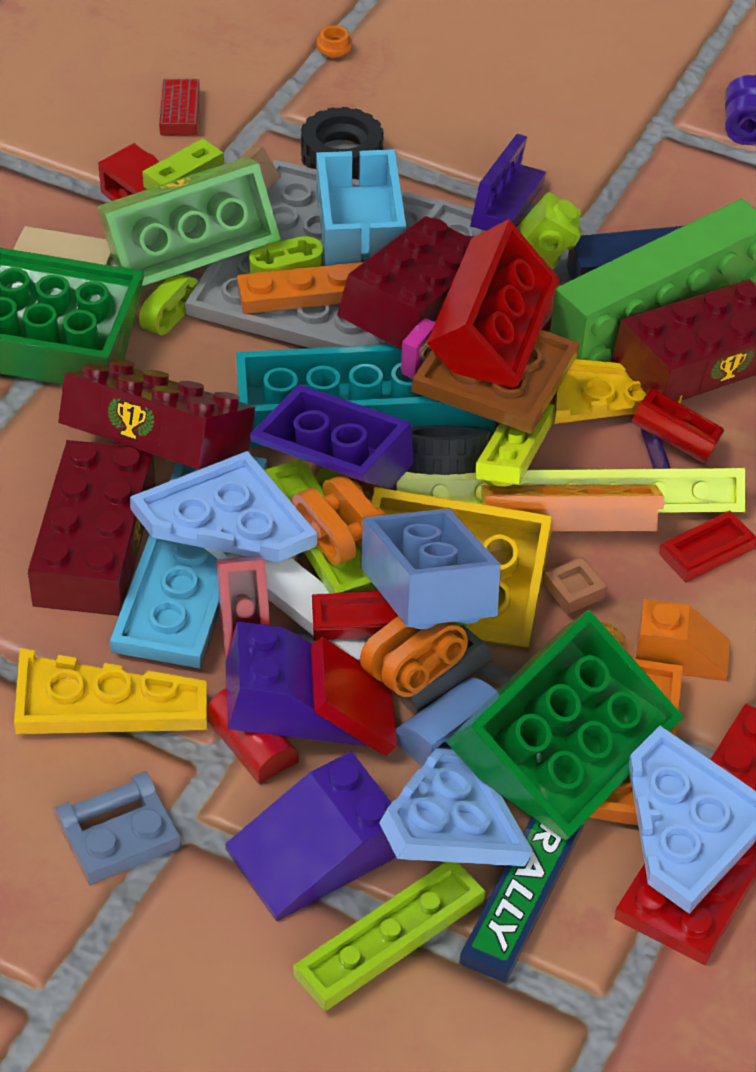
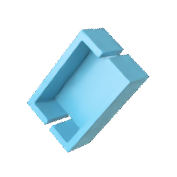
M395 149L359 151V187H352V151L316 153V190L325 266L358 263L361 260H367L406 231Z

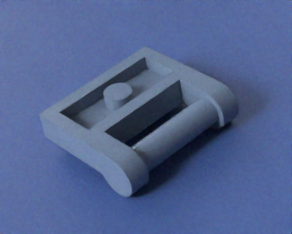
M146 771L132 776L131 782L72 806L69 802L54 807L59 827L89 885L181 848L180 836L156 794L152 780ZM136 800H139L142 805L138 809L83 831L79 825L81 822Z

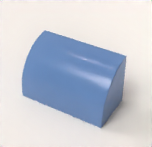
M466 678L396 728L397 745L423 767L435 748L452 749L446 741L497 690L478 678Z

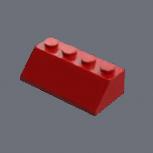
M510 219L471 238L426 344L452 373L514 388L520 384L559 277Z

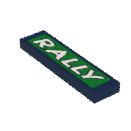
M531 816L523 834L533 853L525 866L506 865L460 953L459 964L507 983L583 830L584 823L570 838L564 840Z

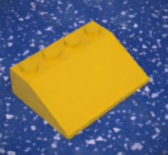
M374 487L372 505L375 508H381L386 515L449 508L501 564L498 616L480 618L478 622L468 624L469 630L483 642L529 649L550 545L552 516Z

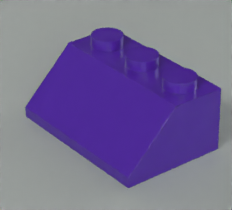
M300 384L250 433L252 442L352 478L389 489L397 483L414 463L411 422Z

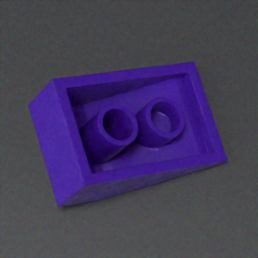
M237 621L226 659L228 729L367 746L314 712L312 643L283 627Z
M351 751L309 772L225 844V849L275 921H278L397 858L379 824L391 801Z

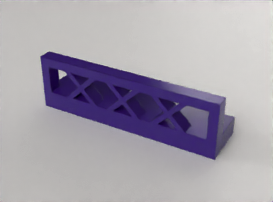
M516 134L480 181L470 224L471 227L487 231L508 219L516 226L543 187L546 171L521 165L528 136Z

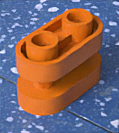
M344 474L324 482V497L315 488H309L295 494L292 498V504L318 533L317 547L329 562L335 566L349 561L356 556L355 542L362 549L363 518L386 515L381 508H375L364 495L361 485L355 479H350Z
M398 616L371 636L364 644L360 655L361 666L368 674L383 682L385 686L399 696L411 697L418 694L461 660L467 649L468 637L465 630L454 622L439 623L429 629H416L407 627Z

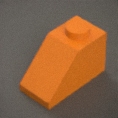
M650 599L643 600L635 659L683 666V676L727 681L730 640L691 605Z

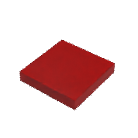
M321 637L311 646L314 712L378 753L387 756L397 748L392 690L385 686L383 682L368 674L362 668L359 660Z

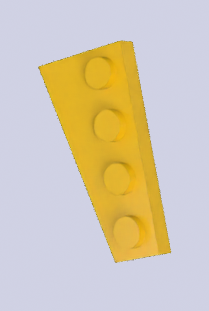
M20 648L14 714L15 733L51 734L207 730V681L149 670L144 675L125 672L123 666L104 663L103 668L78 664V660L75 657L58 655L57 659L54 660L37 657L35 650Z

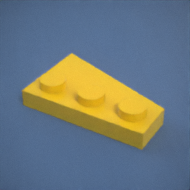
M575 359L555 393V424L635 414L646 393L640 387L641 383L634 381L625 372L626 369L620 363Z

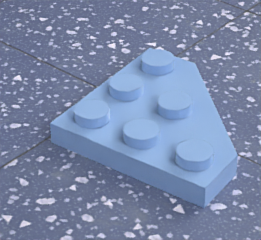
M248 451L130 497L131 511L152 538L248 557L262 556L265 560L273 562L283 561L317 546L318 533Z
M659 726L630 755L628 767L648 884L687 913H690L756 842V791Z
M435 748L423 767L418 769L405 785L396 800L394 799L379 823L397 859L525 866L533 853L532 848L501 794L478 779L453 749Z

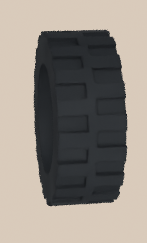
M332 107L316 112L315 115L306 119V123L301 128V156L303 165L316 169V153L352 151V179L359 180V151L383 150L384 132L383 128H381V123L375 120L373 115L364 113L356 108ZM334 140H349L360 145L349 149H336L324 144Z
M461 425L411 427L414 463L406 472L427 475L476 473V462L490 441V432L478 427Z

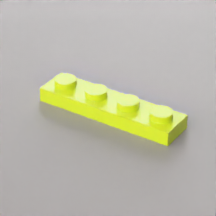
M549 403L532 434L500 423L476 462V479L489 481L490 484L499 487L520 484L555 420V404Z

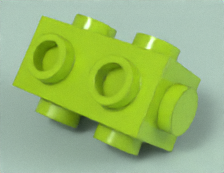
M547 192L516 228L553 270L566 249H573L581 237L582 229L579 228L581 210L570 201Z

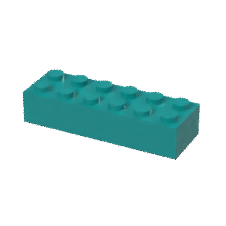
M393 345L236 352L239 402L256 407L252 431L298 384L411 422V427L461 425L486 429L490 432V435L494 434L496 428V421L412 392L413 378L403 375L401 370L402 350ZM250 441V447H266Z

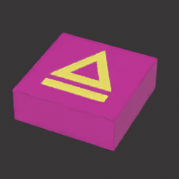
M424 318L402 342L401 370L403 375L413 378L432 349L426 343L434 327V321Z

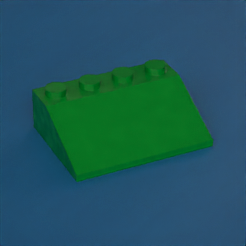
M0 248V374L63 384L64 373L83 370V365L85 364L105 366L109 365V361L112 359L125 360L144 280V271Z
M588 610L564 626L446 742L478 779L566 840L578 830L630 775L628 767L630 755L659 726L670 732L684 716L597 617Z

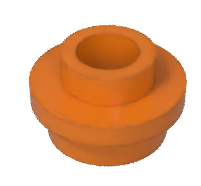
M331 25L321 30L316 46L322 54L331 58H338L351 50L352 39L344 27Z

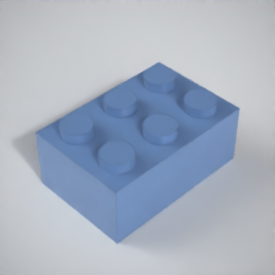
M450 508L363 518L361 569L407 627L429 629L439 623L455 621L471 624L478 622L480 618L498 616L501 564Z

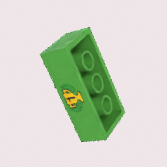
M249 157L96 206L116 267L144 271L142 286L281 240L260 165Z

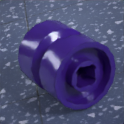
M745 75L736 78L730 82L725 92V130L728 137L742 145L756 144V75Z

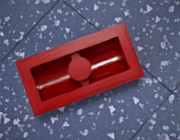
M654 388L650 389L631 420L632 424L703 464L707 462L725 431L723 427Z
M226 688L217 693L208 704L207 721L258 784L299 762L298 751L286 736L228 729Z

